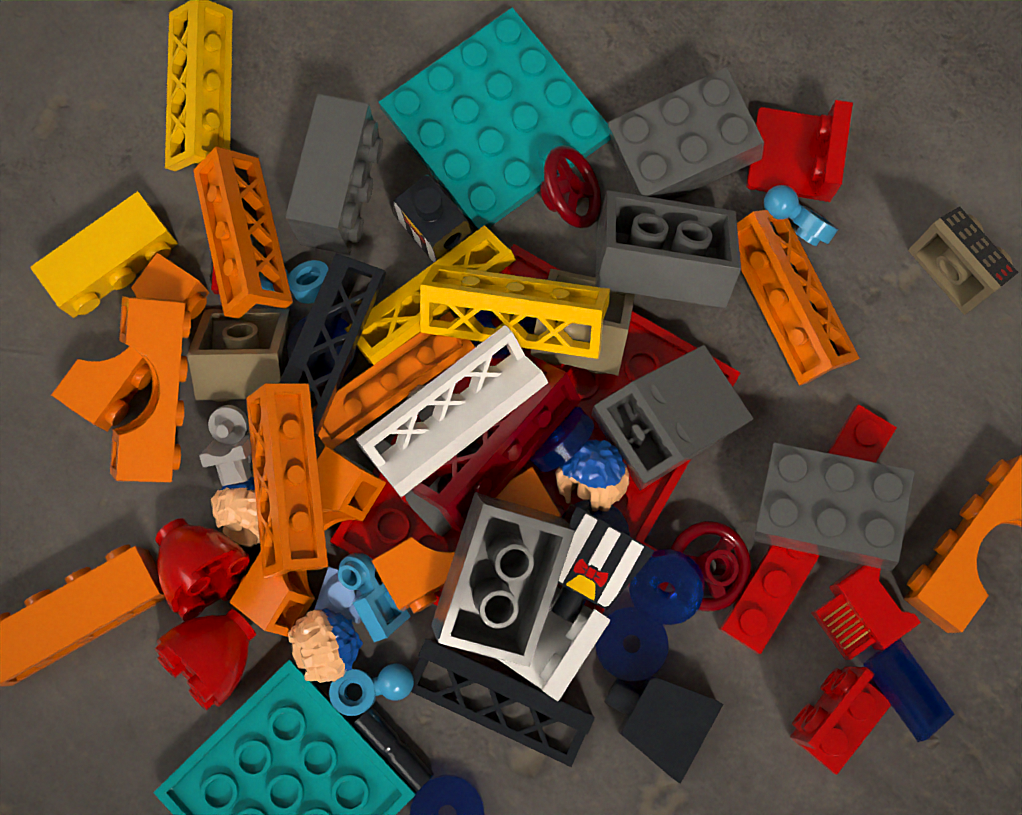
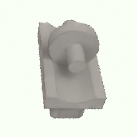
M224 405L217 408L210 416L208 426L214 440L199 454L202 467L216 465L222 486L247 481L252 476L250 469H253L248 418L240 408L233 405Z

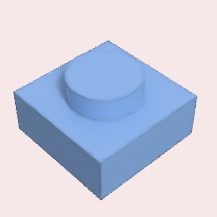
M328 567L314 610L328 608L330 611L341 613L345 617L351 618L352 622L359 624L361 618L352 602L362 594L360 590L345 588L339 581L338 569Z

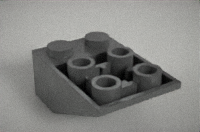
M705 345L621 388L594 405L591 415L607 441L618 449L623 462L627 465L629 475L639 490L644 489L753 420V417Z

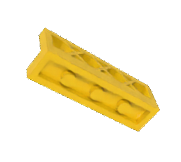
M190 0L169 12L165 169L175 172L191 164H199L202 160L206 159V156L216 146L230 150L233 10L210 0ZM188 20V26L184 32V21ZM186 59H187V65H186V67H185V69H184V71H183V66H184L185 61H186ZM186 98V105L182 111V105ZM185 138V151L181 153V144Z
M484 225L433 264L499 273L516 259L512 251ZM433 264L372 308L356 345L370 364L375 365L420 332V284ZM433 303V320L438 319L451 308L445 304ZM352 324L345 328L347 333L349 332Z
M433 264L420 284V332L483 342L506 325L513 332L521 348L598 359L601 352L603 319L609 305L610 289ZM433 303L448 305L459 317L452 322L433 320ZM480 310L493 311L503 323L497 328L484 327L474 315ZM526 316L535 317L548 329L540 335L529 334L518 322ZM571 323L590 325V342L573 340L563 329Z

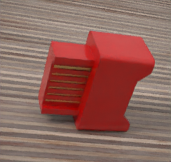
M862 564L858 565L830 585L829 589L834 594V597L811 612L845 660L853 659L869 646H872L874 650H885L921 623L914 613L900 610L879 581L880 568Z

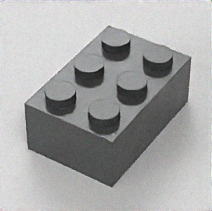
M728 67L607 122L615 150L636 195L672 201L761 160L763 155L764 141Z
M317 93L285 217L302 246L350 255L353 242L359 243L361 239L364 220L359 216L363 202L369 203L373 190V178L369 177L372 163H379L383 149V139L378 137V122L373 120L368 103Z
M607 190L596 230L595 287L659 299L677 300L721 308L727 307L741 270L736 211Z
M774 443L754 541L892 571L900 559L915 471Z
M475 492L431 624L438 643L530 667L575 530L564 518Z

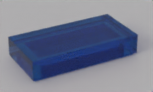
M901 638L885 650H879L863 663L864 667H867L874 673L873 680L917 742L929 739L955 715Z

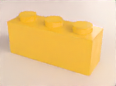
M137 191L30 268L56 305L72 318H75L78 315H85L93 311L100 304V299L113 290H120L131 284L136 278V274L147 267L156 253L167 258L171 253V249L178 242L147 201Z

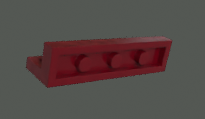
M527 354L526 357L543 372L548 384L514 409L505 420L499 421L474 440L483 439V445L476 453L462 457V451H460L412 489L413 493L438 508L450 526L461 533L474 493L477 492L496 498L581 401L567 372ZM452 473V480L440 493L429 488L439 476Z

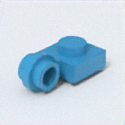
M352 553L340 562L338 578L345 588L360 590L362 595L352 603L374 642L388 638L411 616L407 609L401 611L397 608L384 583L376 580V568L372 563V559L366 554Z

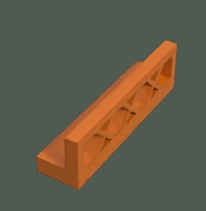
M216 146L206 156V159L197 165L193 172L224 316L239 319L256 303L286 309L293 303L259 158ZM234 167L247 170L250 185L235 172ZM242 198L256 211L258 221L244 209ZM251 234L264 246L266 257L252 245ZM259 272L273 284L274 291L262 289Z
M768 210L753 211L737 223L741 271L799 386L809 383L833 369L849 365L860 359L789 219H774ZM770 222L773 223L778 235L775 234ZM790 263H792L795 266L798 274L794 271ZM810 301L814 303L818 313L813 309ZM830 340L834 342L840 356H837Z
M448 312L437 320L452 322L455 318L451 312ZM419 332L388 356L337 390L319 432V438L325 446L331 449L336 448L406 398L415 387L430 381L472 351L475 346L468 339ZM317 405L314 406L313 408H311V409H312V417H313L314 412H315V410H316V408H317Z
M264 384L246 398L263 578L278 577L291 571L323 569L328 567L309 384Z

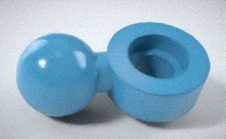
M774 186L765 195V210H768L774 219L783 220L790 218L799 226L795 233L814 246H817L820 241L829 244L839 230L838 227L820 214L799 204L797 193L789 186Z
M318 260L307 261L295 267L291 273L285 269L289 288L297 301L306 304L315 302L329 270L324 262ZM260 272L259 277L262 289L274 291L273 284Z
M397 663L384 667L379 676L372 678L370 674L363 670L352 669L345 672L343 677L331 683L329 697L333 707L338 712L347 716H356L365 713L372 707L376 696L383 695L385 698L393 701L404 699L412 691L414 679L411 671L406 666ZM352 683H357L362 688V696L357 701H353L347 696V688Z

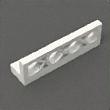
M504 325L356 440L400 497H403L548 384V381L543 372L525 356L513 332ZM506 345L511 355L498 365L489 366L492 355ZM464 377H472L467 389L460 394H452L458 381ZM427 405H435L432 416L424 422H415L419 411ZM398 434L396 443L380 455L374 446L388 435Z

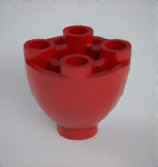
M183 518L167 523L159 530L155 537V541L160 547L157 560L160 586L172 611L178 613L182 620L189 621L198 617L206 607L220 598L223 601L232 599L250 561L249 554L238 543L213 528L189 525Z
M231 609L225 615L194 618L172 628L157 640L158 646L155 648L159 655L157 660L174 678L182 674L188 680L187 684L190 686L188 692L207 711L213 704L220 707L238 685L245 670L249 642L256 636V633L251 625L234 609Z

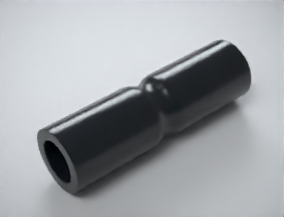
M370 707L352 725L377 753L385 758L390 767L415 793L434 775L407 744L401 742L399 735L373 707Z

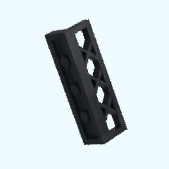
M335 253L279 384H309L310 392L313 391L318 402L312 417L314 435L317 436L387 275L385 270ZM359 274L372 278L366 292L349 299ZM360 305L358 312L355 315L353 307ZM348 310L353 321L349 332L331 339L342 313ZM343 345L338 355L336 347ZM330 350L336 362L332 372L314 380L325 352ZM325 386L321 396L318 388Z
M425 639L418 655L420 658L412 673L414 679L412 693L572 767L586 734L588 735L595 717L561 700L557 701L538 689L437 642ZM429 661L447 669L452 687L435 693L418 685ZM454 673L469 680L458 684ZM474 683L480 684L488 688L494 705L477 712L467 708L460 688ZM455 691L459 703L442 695ZM495 692L510 699L499 703ZM516 702L530 708L535 725L516 731L507 726L501 708ZM496 710L500 723L484 716V714ZM537 712L550 717V719L540 722ZM561 722L577 730L567 754L548 745L543 727ZM538 730L542 742L525 734Z

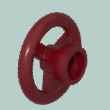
M565 145L553 148L547 155L544 164V181L541 184L542 199L549 210L557 212L569 225L580 229L588 228L597 221L601 211V192L596 175L586 158L576 149ZM567 160L577 167L585 182H582L577 175L573 174ZM587 197L589 198L588 211L583 216L576 213L578 199Z
M703 521L693 524L683 530L671 546L667 560L669 582L676 595L691 608L706 612L724 609L733 604L742 595L748 584L751 561L747 546L735 530L723 523ZM716 535L721 537L713 549L701 554L699 557L683 554L687 546L699 536ZM714 560L716 569L714 573H711L710 564ZM681 568L697 571V574L707 582L712 598H704L694 594L686 586L681 574ZM733 582L731 587L727 591H725L724 586H727Z

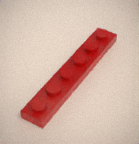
M858 404L852 410L827 453L876 463L897 427ZM770 545L749 579L745 590L735 602L719 630L756 654H761L820 555Z

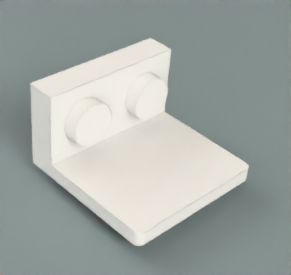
M556 587L550 608L561 590ZM585 605L574 623L563 619L549 610L530 667L501 659L498 660L559 701L609 624L610 619L595 609L592 611Z

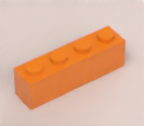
M130 544L118 547L105 556L107 562L93 570L90 567H85L73 572L65 578L66 585L54 592L47 589L32 595L24 601L26 607L13 615L10 612L0 614V687L17 684L165 600L159 582L157 566L148 549L137 546L131 548Z

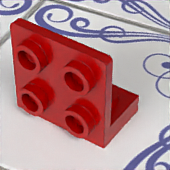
M835 100L827 115L822 114L821 116L765 107L759 108L755 124L764 141L763 155L761 160L749 165L746 187L751 190L768 192L774 186L786 185L791 187L798 197L831 202L843 181L853 102Z
M845 666L842 671L839 668L834 669L822 683L820 689L824 694L814 706L811 704L804 706L792 722L796 729L790 735V738L835 775L840 772L893 704L892 701L869 683L874 673L867 667Z

